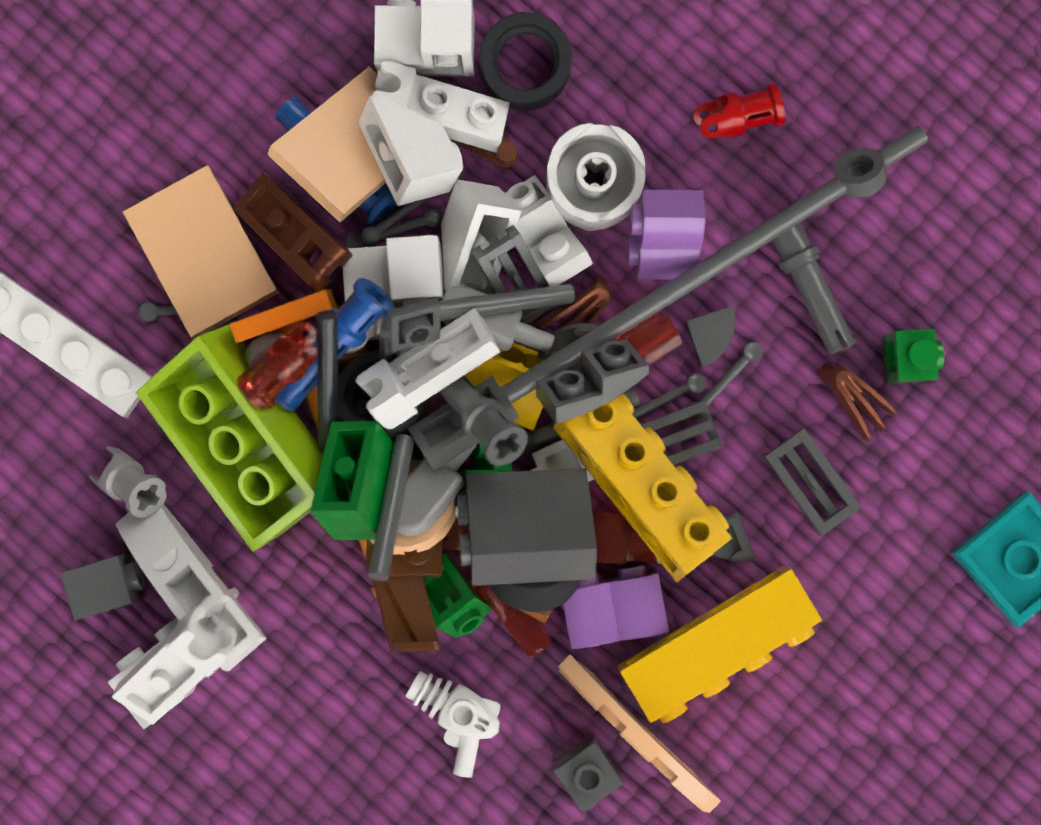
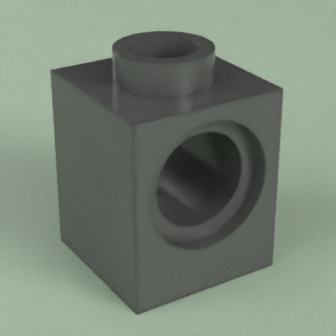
M129 553L60 573L74 621L143 599L140 590L145 588L144 575L137 561H131Z
M593 733L553 760L554 773L582 813L624 784L619 770Z

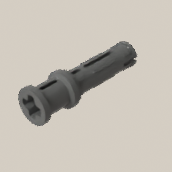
M800 222L773 239L772 242L781 259L778 263L780 270H783L785 274L790 272L825 345L827 355L830 356L857 342L853 338L816 259L820 258L818 254L820 250L817 245H811Z
M465 376L460 377L439 391L462 418L461 424L464 433L470 439L481 443L483 453L490 463L494 465L511 463L524 451L527 444L525 430L517 423H511L505 417L503 406L495 399L484 398Z

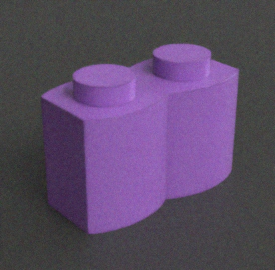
M643 190L641 204H632L631 235L638 236H629L628 265L637 266L638 279L672 280L700 262V250L705 230L704 190Z
M635 564L618 568V577L599 580L598 572H595V579L579 580L577 590L567 602L563 603L571 649L594 647L669 632L657 570L647 571L646 564Z

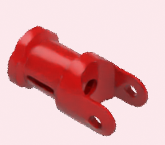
M771 83L767 85L766 90L741 96L732 92L717 97L714 101L702 103L694 109L693 119L700 126V131L706 138L722 136L733 138L744 135L745 130L768 124H773L775 127L784 126L785 110L778 85ZM702 111H708V116L705 118L700 117ZM716 124L715 130H708L709 125Z

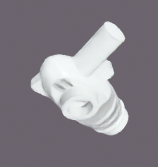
M419 671L405 697L414 701V706H417L420 700L424 701L421 707L423 712L426 711L429 705L433 706L428 715L431 719H433L437 710H440L437 724L447 729L444 741L446 744L458 748L453 774L471 778L479 740L492 738L499 733L500 721L497 716L500 711V703L482 698L461 684H458L451 693H448L452 681L448 680L443 689H441L439 686L443 680L442 678H438L435 684H432L430 682L433 674L427 675Z

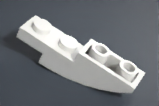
M165 504L156 513L150 514L146 518L135 517L129 512L115 524L135 560L178 620L184 617L194 606L201 605L206 609V613L199 623L204 631L216 634L226 627H233L236 630L237 637L234 647L227 660L220 666L222 670L229 672L267 639L212 569V563Z

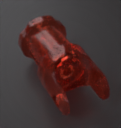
M299 323L286 335H282L266 348V357L253 370L244 371L238 377L239 388L255 406L261 409L273 408L278 401L277 395L291 382L296 383L307 374V368L318 356L317 348L312 344L317 338V330L312 324ZM306 330L309 334L304 336L300 332Z

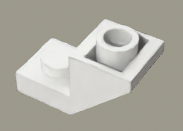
M535 175L524 182L515 184L505 193L521 210L516 229L521 234L549 286L560 285L593 264L587 250L568 228L548 191Z

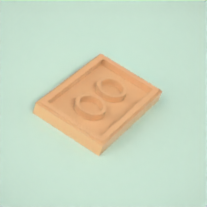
M370 67L270 145L267 154L339 222L345 219L386 183L358 124L369 96L377 91L375 88L377 73Z
M208 165L123 211L125 218L191 338L196 339L199 335L208 333L279 293Z

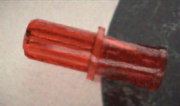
M489 585L472 586L473 588L475 587L496 614V624L503 623L528 656L534 657L548 647L551 643V638L535 618L499 600Z

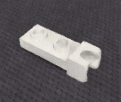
M388 60L381 62L375 81L377 91L373 95L380 94L442 124L452 140L497 153L502 141L509 102L417 75L416 69Z
M473 308L440 330V339L427 342L422 346L413 347L390 362V364L385 359H382L361 373L356 378V383L372 398L367 403V409L384 428L393 429L417 414V405L498 354L500 350L484 319Z
M201 605L194 606L178 621L175 629L118 683L112 698L153 725L205 676L209 677L227 660L236 641V630L233 627H226L216 634L204 631L199 623L204 617L206 609Z

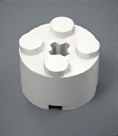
M581 124L562 135L552 148L548 160L546 190L563 219L587 231L606 229L623 221L631 213L632 204H637L645 185L646 169L643 152L630 134L612 125ZM587 169H590L593 173H598L601 170L605 172L602 186L596 182L590 185L585 182Z

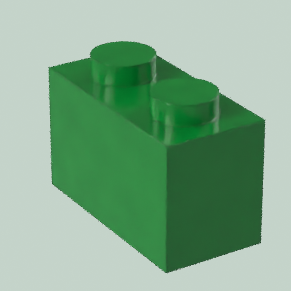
M378 421L331 422L310 512L334 540H375L394 444Z

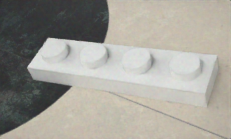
M0 271V332L120 416L128 418L140 401L135 392L153 376Z

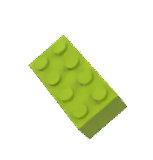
M226 325L199 335L135 393L252 552H255L282 535L310 513L324 452L318 449L317 441L295 411L284 409L273 399L274 395L270 391L275 384L272 380H260L251 374L245 358L247 346L243 341L236 343L230 325Z

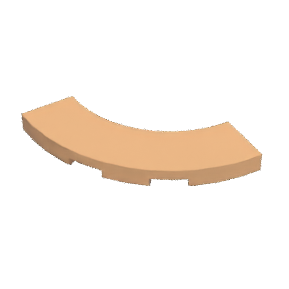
M569 655L558 666L560 668L559 672L596 711H599L616 729L621 731L620 735L647 762H651L666 776L670 783L704 813L706 811L710 813L721 800L695 772L658 740L591 671L572 655Z

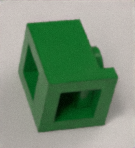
M935 329L895 331L882 336L886 384L935 381L939 378L938 369H943L944 348L942 341L936 340Z

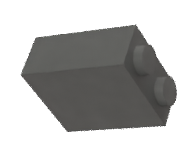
M586 468L466 474V495H457L458 525H468L469 535H460L461 566L471 565L472 586L595 579L597 544Z

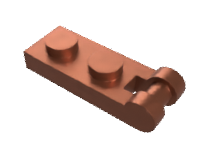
M264 172L233 208L282 260L317 292L325 290L331 282L328 278L338 265L344 267L353 256L342 243L336 240L274 178ZM319 247L323 253L312 264L308 259Z

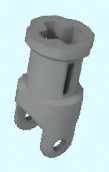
M107 446L106 449L113 454L112 460L108 463L100 478L91 474L89 478L111 498L126 502V509L135 517L146 518L150 514L156 513L163 506L167 497L165 483L155 475H146L142 465L124 451L116 447Z

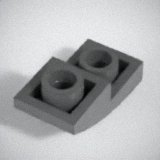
M437 298L389 310L385 313L379 335L380 360L385 359L390 364V362L413 347L422 346L427 342L440 339V303Z
M627 339L607 342L602 346L581 351L582 368L561 371L556 375L536 380V397L556 424L588 413L620 396L649 374V365Z

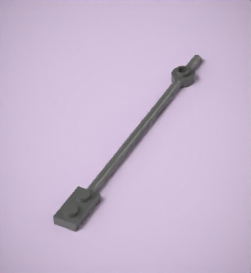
M916 126L878 151L869 148H859L845 153L837 160L834 166L835 178L501 388L493 376H490L474 387L484 398L498 401L505 410V417L510 422H513L519 416L512 404L535 390L536 380L556 375L581 361V351L596 348L613 341L843 195L862 198L879 191L887 180L886 168L928 142L925 131L920 126ZM449 403L407 428L434 471L479 443V441L470 439L464 433L461 424L462 418Z

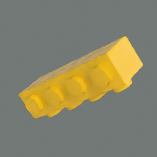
M624 393L588 413L558 424L555 423L553 429L676 582L680 581L732 539L731 535L726 531L729 525L725 517L713 505L707 507L696 494L697 485L694 479L683 467L677 466L675 468L663 453L666 448L661 438L651 428L647 427L644 429L632 415L634 413L633 405Z
M782 566L618 664L617 667L649 722L653 723L660 718L662 723H667L682 715L688 709L685 703L702 693L705 698H708L725 689L730 684L728 677L745 668L747 673L767 664L773 658L770 652L787 642L789 647H793L809 639L815 633L812 627L823 620L793 570Z

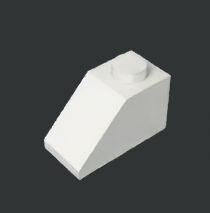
M380 94L369 96L358 124L397 206L450 192L464 167L462 165L461 152L458 146L451 142L444 126Z
M458 179L454 183L441 222L445 291L453 287L464 286L485 294L493 293L492 286L471 250L478 246L482 250L490 246L489 239L495 235L501 239L507 235L505 229L512 225L517 226L521 210L500 187ZM497 257L490 263L499 276L502 264Z

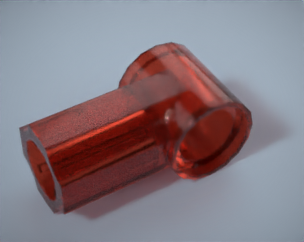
M662 310L613 340L621 341L627 339L649 366L683 344L677 328L669 316Z
M592 512L597 544L596 562L627 564V561L662 565L622 514Z

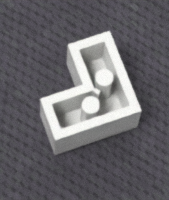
M413 0L387 1V6H375L374 65L377 73L381 62L388 60L415 68L416 74L420 76H474L475 18L473 0H421V6H416V2Z
M438 235L388 238L387 246L348 248L353 256L343 267L345 301L354 292L353 285L359 278L368 279L378 285L392 300L393 309L437 298L438 301L443 299L445 294L443 255Z

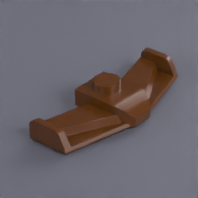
M412 453L411 460H422L425 456L423 453ZM366 540V567L368 568L370 567L374 546L370 540ZM442 540L430 549L421 552L413 550L410 552L403 551L405 555L393 554L389 579L386 581L373 580L390 652L442 651L423 578H440L442 576Z

